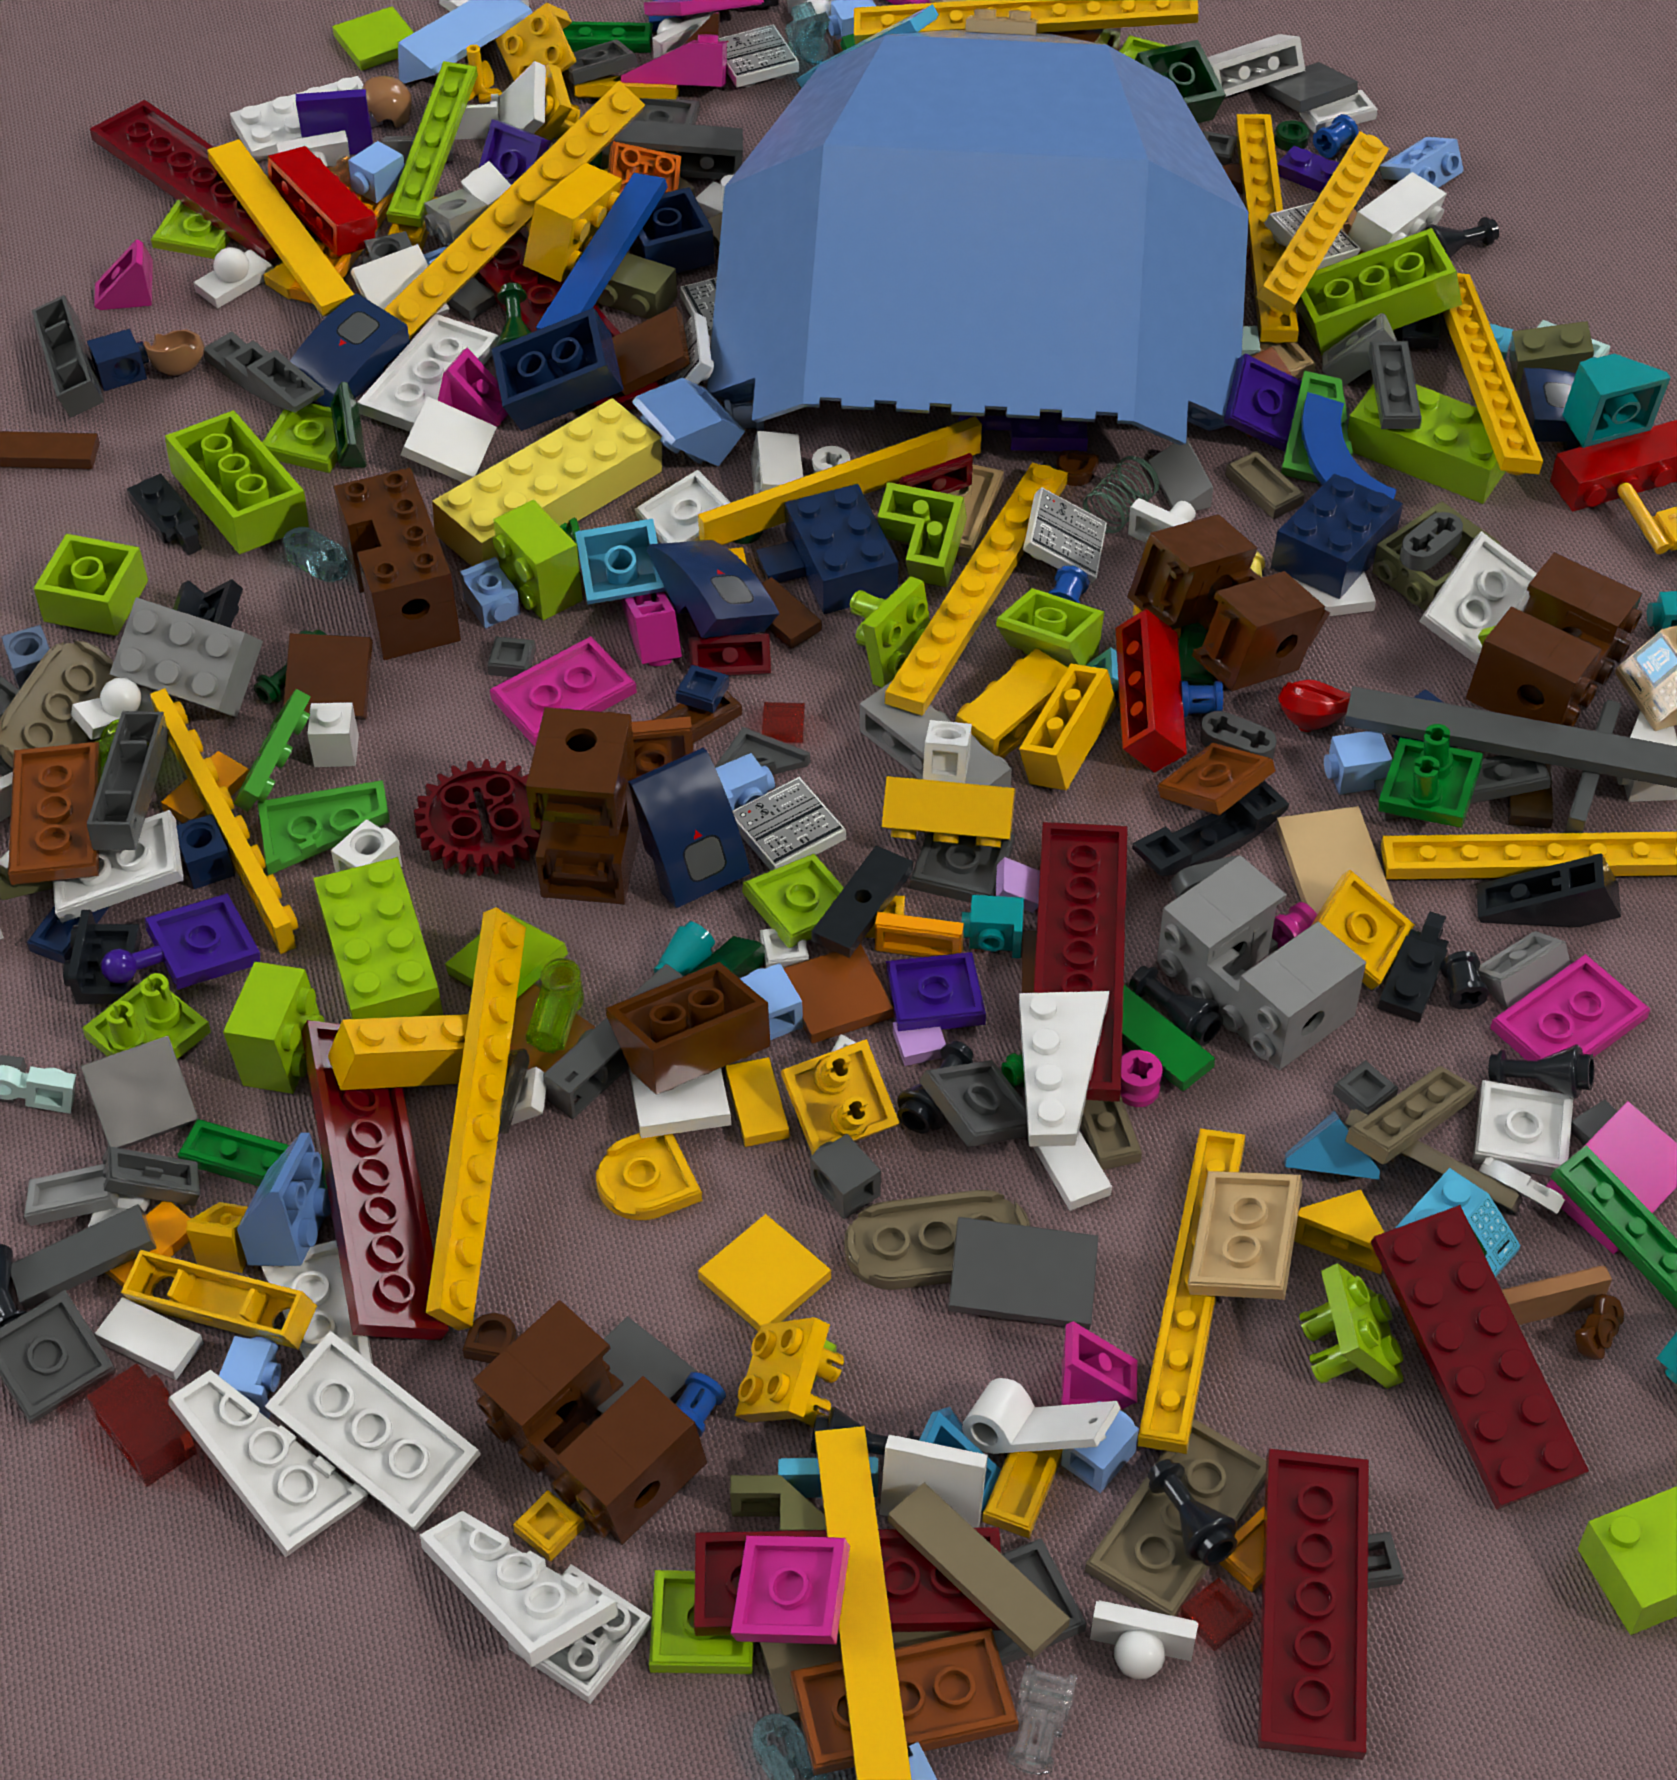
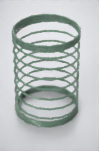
M1127 456L1083 500V510L1091 513L1087 505V500L1090 496L1094 509L1101 517L1114 524H1121L1119 527H1109L1106 525V527L1112 529L1106 528L1105 533L1113 534L1119 532L1129 522L1128 515L1130 513H1128L1127 509L1130 508L1126 507L1124 501L1132 506L1133 503H1131L1129 497L1134 498L1136 501L1138 499L1136 496H1138L1140 499L1142 497L1145 498L1143 500L1148 502L1159 489L1158 475L1145 460L1136 456ZM1134 460L1142 464L1149 471L1154 482L1153 493H1151L1150 483L1145 474L1132 464L1122 463L1123 461ZM1121 465H1130L1142 473L1148 482L1150 493L1146 494L1145 486L1133 472L1121 468ZM1121 469L1132 473L1140 481L1145 494L1140 493L1136 484L1129 477L1123 475ZM1123 476L1128 478L1138 491L1129 486ZM1110 479H1115L1117 485L1111 483ZM1117 480L1120 481L1123 484V486L1133 494V496L1126 493L1117 483ZM1106 483L1111 485L1113 491L1106 487ZM1112 485L1119 488L1129 501L1118 495ZM1101 488L1106 489L1108 494L1103 493ZM1108 490L1113 492L1117 497H1119L1124 506L1119 504L1114 498H1112ZM1092 495L1096 496L1103 510L1111 516L1122 519L1121 523L1113 522L1101 515L1093 504ZM1097 495L1102 496L1111 508L1120 513L1121 517L1112 515L1104 509ZM1106 499H1108L1113 505H1115L1117 509L1112 507ZM1121 506L1126 509V512H1127V513H1124V512H1123V509L1121 508Z

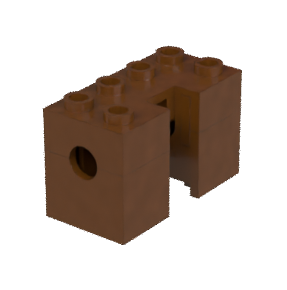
M411 468L391 471L333 486L346 555L359 592H364L369 620L383 660L461 641L451 572Z
M1219 514L1151 532L1127 595L1128 599L1142 611L1148 609L1173 630L1199 622L1208 632L1202 647L1194 649L1192 657L1219 681H1222L1223 685L1231 692L1300 669L1325 605L1285 571L1263 578L1257 575L1250 567L1258 548Z
M1554 552L1528 584L1527 591H1529L1530 597L1525 612L1511 606L1484 640L1465 699L1491 712L1574 727L1581 713L1580 707H1589L1598 690L1597 684L1599 683L1604 686L1614 669L1615 663L1613 662L1621 663L1631 645V641L1626 639L1627 634L1633 633L1642 616V611L1637 610L1643 593Z
M544 708L526 783L531 829L540 830L542 821H544L535 856L540 896L542 898L625 905L640 834L628 781L637 778L631 714L574 710L569 708Z
M558 1300L473 1379V1383L480 1396L476 1404L489 1418L485 1421L489 1430L504 1444L509 1439L521 1449L517 1453L518 1456L533 1473L538 1475L543 1470L554 1480L550 1484L552 1489L567 1505L571 1506L574 1502H577L587 1512L584 1515V1519L599 1536L605 1538L610 1534L623 1545L707 1464V1459L695 1422L644 1376L632 1385L589 1427L585 1424L597 1413V1408L624 1384L619 1378L609 1372L611 1368L603 1360V1356L611 1349L610 1345L561 1300Z

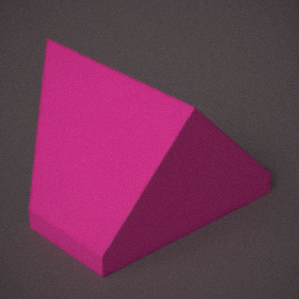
M136 239L95 283L94 307L99 310L152 306L153 259L143 242Z
M468 347L463 349L443 373L438 401L497 427L508 415L502 406L498 381Z
M1074 1321L1066 1324L1062 1358L1061 1405L1117 1401L1121 1408L1120 1410L1137 1403L1138 1360Z

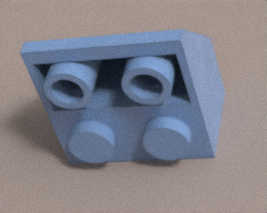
M683 377L638 395L632 401L642 413L641 421L662 435L660 441L664 446L674 453H679L680 450L684 451L687 456L699 464L707 461L719 467L745 433V430L706 388Z
M300 1133L271 1165L237 1227L248 1265L301 1266L310 1247H313L316 1243L318 1231L325 1217L331 1213L328 1188L325 1187L321 1173L322 1159L319 1152H315L310 1133Z

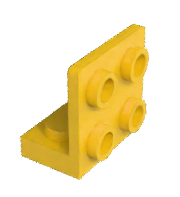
M546 2L495 39L514 81L534 61L545 65V67L548 63L555 65L561 69V73L576 63V58L563 32V29L572 23L567 11Z

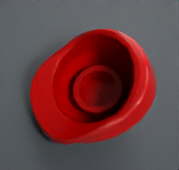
M1301 680L1293 683L1287 682L1278 694V701L1286 717L1298 726L1300 731L1311 732L1312 730L1328 727L1345 716L1351 694L1320 681Z

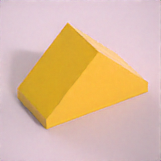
M1361 1189L1300 1208L1294 1237L1295 1242L1380 1275L1383 1268L1370 1242L1374 1236L1384 1233V1230Z
M218 1202L187 1221L186 1232L198 1265L243 1273L247 1260L237 1227L248 1208L247 1206Z

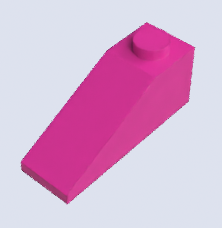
M700 34L698 35V40L690 41L622 74L621 82L722 87L726 84L727 41H718V35Z
M664 592L621 599L635 650L642 664L648 663L650 666H663L671 663L673 658L682 657L675 610Z

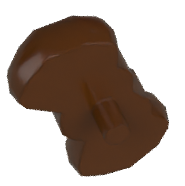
M1608 1294L1595 1296L1593 1313L1587 1317L1586 1324H1582L1581 1329L1575 1331L1578 1352L1585 1358L1601 1360L1605 1356V1348L1611 1347L1613 1337L1618 1334L1619 1326L1624 1322V1310L1619 1299Z

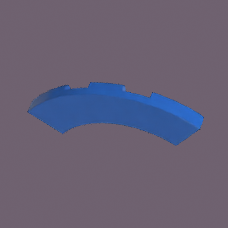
M1307 392L1302 410L1301 437L1309 458L1308 463L1320 484L1323 486L1335 473L1394 499L1397 489L1386 486L1371 477L1351 456L1345 444L1341 426L1344 403Z

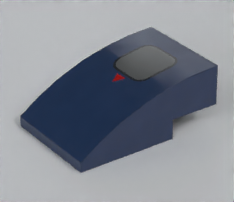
M356 293L330 313L313 330L293 355L290 362L324 389V395L312 403L331 408L330 403L341 382L348 383L354 398L368 390L385 371L384 365L399 356L410 343L408 326Z
M1524 368L1519 393L1522 408L1536 442H1563L1564 451L1582 447L1562 416L1576 373L1543 368Z
M714 540L649 544L646 548L677 613H690L701 638L765 632L780 614L770 595L751 569L737 555Z
M704 747L628 781L645 852L653 859L661 893L676 908L751 874L744 845L729 800L710 755Z

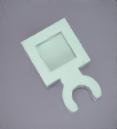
M0 1065V1099L12 1100L23 1098L27 1107L71 1114L75 1095L76 1074L66 1073L57 1068L43 1069L31 1066L29 1073H23L12 1066Z

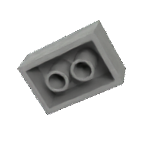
M136 597L109 674L118 678H127L137 685L155 691L166 688L170 696L237 718L263 641L245 632Z

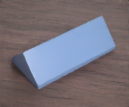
M469 0L398 42L399 80L405 84L439 73L443 61L455 63L467 56L466 48L469 45L474 44L482 47L499 37L533 13L531 8L521 0Z

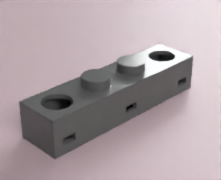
M63 295L31 310L56 396L70 418L103 403V395L78 315L66 296Z
M122 711L87 821L93 850H136L169 739L164 712Z
M665 964L629 998L681 978L683 975ZM607 1017L594 1029L584 1032L577 1044L543 1074L544 1082L547 1085V1101L572 1119L629 1069L626 1058L624 1060L620 1058L624 1054ZM578 1097L580 1100L574 1104V1099Z

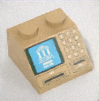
M1676 625L1661 629L1620 664L1615 671L1616 676L1654 731L1677 725Z

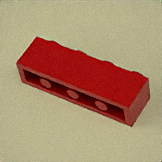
M306 146L268 155V179L291 210L336 256L365 249L364 240L375 238L378 222L374 212L368 209L358 199L357 195L351 192L340 181L339 177L334 175L323 164L322 160L317 158Z
M1677 420L1653 426L1650 431L1585 448L1578 447L1557 453L1550 483L1573 512L1619 499L1620 496L1617 493V489L1623 483H1630L1636 493L1677 482Z
M1144 609L1115 628L1123 750L1155 773L1186 755L1187 748L1181 693L1178 634L1148 609Z

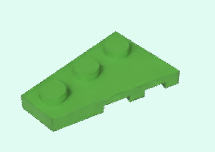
M1304 371L1281 473L1284 476L1320 484L1308 463L1309 458L1301 437L1302 410L1307 392L1344 403L1341 417L1342 433L1351 456L1353 451L1347 431L1346 422L1348 418L1342 379Z
M296 689L276 715L270 726L271 730L258 751L261 756H257L233 802L234 805L248 812L256 800L265 802L276 782L270 778L274 767L276 766L281 769L293 749L292 746L287 744L291 734L299 735L309 719L310 714L304 711L311 696Z
M383 780L265 800L264 803L257 801L268 875L335 847L366 819L378 827L390 822Z

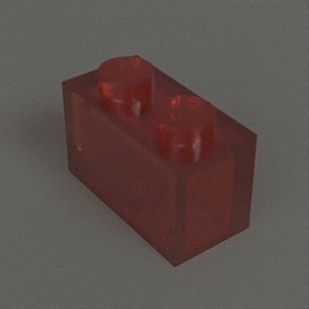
M137 1363L86 1396L96 1421L146 1487L197 1454L191 1433L168 1405L167 1400H169L170 1394L165 1385L156 1374L148 1378Z

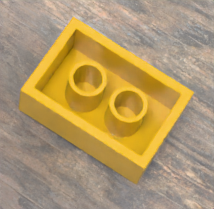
M584 162L536 201L523 266L556 281L562 282L565 280L621 194L622 178Z

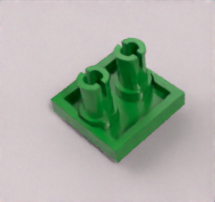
M1442 724L1429 725L1425 730L1424 742L1400 737L1379 798L1378 811L1462 828L1482 767L1483 753L1449 747L1450 730Z

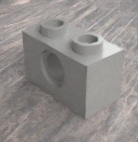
M462 188L425 202L428 215L424 216V221L430 235L435 236L444 245L449 246L488 208V205Z

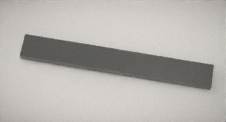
M1352 686L1344 726L1424 741L1425 730L1429 725L1442 724L1450 730V746L1677 788V746Z

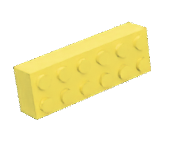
M611 398L432 500L436 536L471 566L496 557L499 561L498 553L493 545V537H495L493 519L534 499L559 526L566 523L568 527L570 526L569 520L572 518H577V521L581 520L662 472L661 437Z

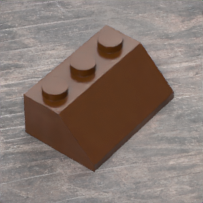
M720 962L605 1008L607 1019L632 1073L656 1095L672 1090L676 1086L771 1047L768 1002Z

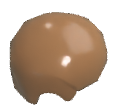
M378 76L364 83L362 89H366L369 112L372 113L378 123L385 119H390L393 121L394 127L398 128L409 121L412 96L401 80L389 76Z
M188 329L175 330L165 335L156 333L152 346H150L148 341L143 343L153 367L169 376L182 375L191 371L203 357L205 348L200 336Z

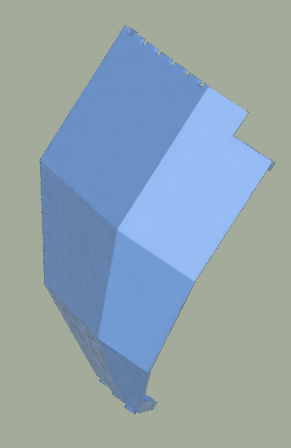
M940 30L885 35L821 64L726 184L724 189L710 349L714 368L708 378L707 391L714 398L723 402L724 400H730L732 404L753 400L752 421L756 423L804 407L820 408V400L841 401V409L874 410L875 403L896 404V412L929 413L930 406L952 407L951 415L984 416L985 409L1007 410L1006 417L1040 419V412L1062 413V420L1084 422H1095V415L1117 416V423L1132 424L1173 443L1184 445L1186 444L1187 421L1208 431L1229 426L1223 421L1238 358L1242 356L1249 212L1175 83L1108 45L1036 33V35L965 32V30Z

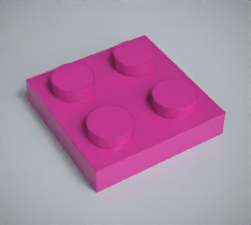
M746 1536L731 1634L735 1640L740 1642L836 1645L850 1545L847 1540L836 1537Z

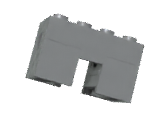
M1239 855L1163 907L1157 962L1163 972L1169 977H1175L1189 990L1192 997L1217 1001L1219 1005L1218 1014L1223 1017V1025L1228 1030L1238 1033L1251 1045L1258 1057L1268 1060L1280 1071L1355 1016L1366 961L1319 921L1269 955L1278 947V942L1272 938L1277 905L1286 900V893ZM1267 955H1269L1267 958H1265V959L1262 960L1260 963H1258L1257 965H1255L1253 968H1251L1250 970H1248V971L1246 972L1247 969H1249V968L1252 967L1254 964H1256L1257 962H1259L1261 959H1263L1264 957H1266Z

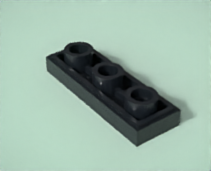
M876 845L812 930V941L850 958L875 924L877 912H884L913 872L914 861Z

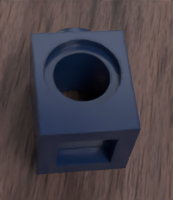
M130 328L87 341L94 370L104 391L147 379L144 364L149 363V358L143 341L136 342Z
M213 814L192 819L176 826L180 856L194 890L235 876L227 846Z

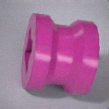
M1298 902L1290 907L1287 915L1279 914L1275 916L1272 938L1278 942V948H1281L1311 926L1317 914L1308 904Z
M1133 1050L1122 1056L1120 1096L1125 1104L1133 1107H1146L1154 1103L1158 1098L1163 1069L1157 1056L1144 1050Z

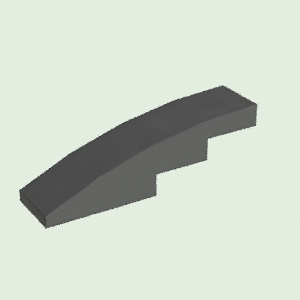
M232 331L204 348V359L217 370L250 393L280 408L296 413L324 395L322 387L275 349L268 353L254 340L246 344Z

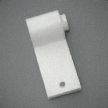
M997 1378L987 1385L963 1421L962 1429L964 1435L975 1446L985 1453L992 1454L1097 1447L1106 1438L1105 1433L1121 1408L1117 1401L1035 1407L1021 1384L1014 1380Z

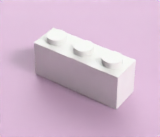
M1278 34L1207 57L1226 96L1305 71L1301 40L1298 36Z
M1411 172L1357 212L1348 236L1363 252H1367L1422 232L1428 225H1436L1444 213V209L1441 206L1447 193L1414 172Z

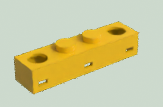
M144 1250L139 1251L121 1291L127 1299L151 1311L249 1337H265L276 1344L298 1350L317 1307L303 1291ZM167 1277L174 1278L167 1293V1296L171 1298L170 1300L153 1296L154 1288L160 1280ZM290 1309L282 1330L275 1329L274 1321L276 1316L281 1311Z

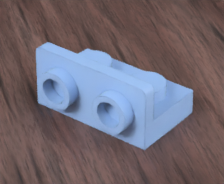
M1425 137L1379 166L1382 179L1398 180L1399 182L1411 172H1414L1437 188L1463 172L1457 139Z

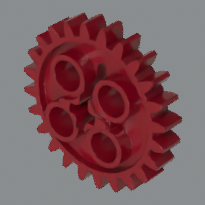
M489 759L484 760L481 768H476L470 760L467 762V770L461 771L453 765L451 766V777L448 778L443 774H437L438 786L426 784V796L417 797L419 808L414 809V825L416 836L420 839L421 849L423 851L429 850L430 858L433 862L442 858L443 866L446 870L457 863L459 873L462 875L469 867H475L477 876L482 875L484 867H491L496 875L499 874V864L505 863L511 869H515L514 858L519 857L529 861V848L537 850L544 821H542L540 830L531 829L526 791L529 774L523 776L520 765L514 767L511 771H507L506 761L504 760L496 768H491ZM476 791L482 795L492 839L490 843L485 842L480 815L474 796Z

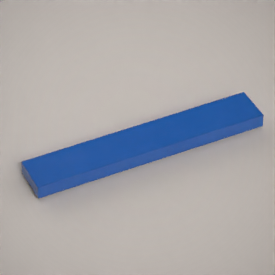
M633 173L536 326L537 330L593 308L667 190L668 186L665 178Z

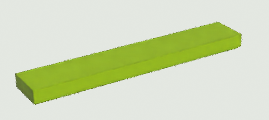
M443 61L386 213L388 222L416 227L423 226L424 216L427 215L424 203L432 200L478 76L476 66Z

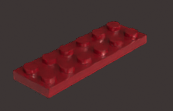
M1461 1205L1374 1236L1370 1243L1496 1510L1585 1476L1589 1469Z
M1270 1448L1266 1455L1258 1748L1363 1760L1366 1755L1369 1459Z
M1000 1527L974 1528L1001 1553ZM878 1529L892 1632L979 1631L992 1628V1631L1001 1630L896 1529ZM826 1530L695 1533V1636L732 1635L731 1628L746 1536L827 1537Z

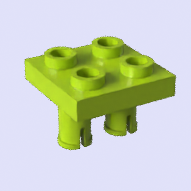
M912 576L886 600L870 595L863 590L855 592L850 600L851 613L865 618L856 630L855 637L858 639L856 642L859 646L866 647L872 682L881 688L894 679L930 623L924 581Z
M159 973L147 976L142 982L82 1027L85 1038L107 1057L169 1036L174 1053L178 1059L211 1033L209 1022L171 992L168 979Z
M1338 1263L1321 1270L1328 1302L1312 1310L1300 1313L1299 1318L1303 1322L1301 1327L1306 1337L1312 1342L1336 1331L1339 1343L1321 1352L1309 1355L1310 1362L1315 1364L1311 1368L1317 1380L1324 1384L1334 1377L1358 1368L1387 1389L1404 1382L1399 1363L1403 1362V1353L1397 1340L1391 1334L1388 1321L1392 1320V1311L1385 1297L1380 1293L1376 1294L1359 1276L1354 1277Z

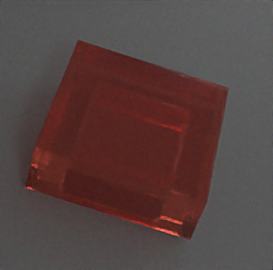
M764 702L762 734L784 743H803L805 703Z
M1217 1578L1182 1605L1180 1615L1184 1619L1194 1620L1198 1623L1197 1633L1213 1651H1216L1252 1622L1254 1615L1220 1578Z

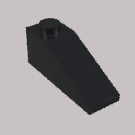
M1602 853L1477 884L1478 919L1481 923L1583 927L1621 917L1619 884Z

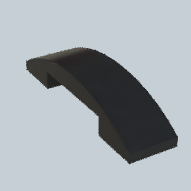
M1264 780L1221 815L1211 813L1174 833L1165 826L1134 842L1132 849L1159 876L1176 875L1184 868L1221 859L1242 847L1277 820V817L1284 814L1288 810L1289 803Z

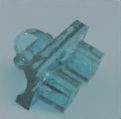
M811 2L796 5L791 11L794 21L787 24L785 28L789 39L787 45L795 57L799 54L807 63L819 64L825 60L828 54V45L823 38L830 19L826 12L817 14Z

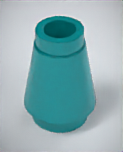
M689 921L685 926H679L660 958L658 965L653 969L654 973L667 964L683 976H686L712 955L711 948L715 945L714 938L705 928L693 921Z

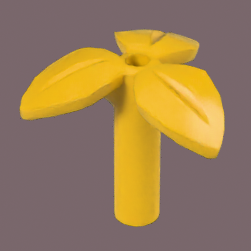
M474 44L469 45L466 48L468 65L477 67L478 76L468 101L478 96L479 103L492 101L491 94H498L500 96L502 91L497 88H490L494 85L492 68L486 60L481 61L480 47Z

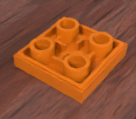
M613 141L610 146L608 173L622 178L620 193L633 173L665 178L668 186L665 193L678 190L681 156Z

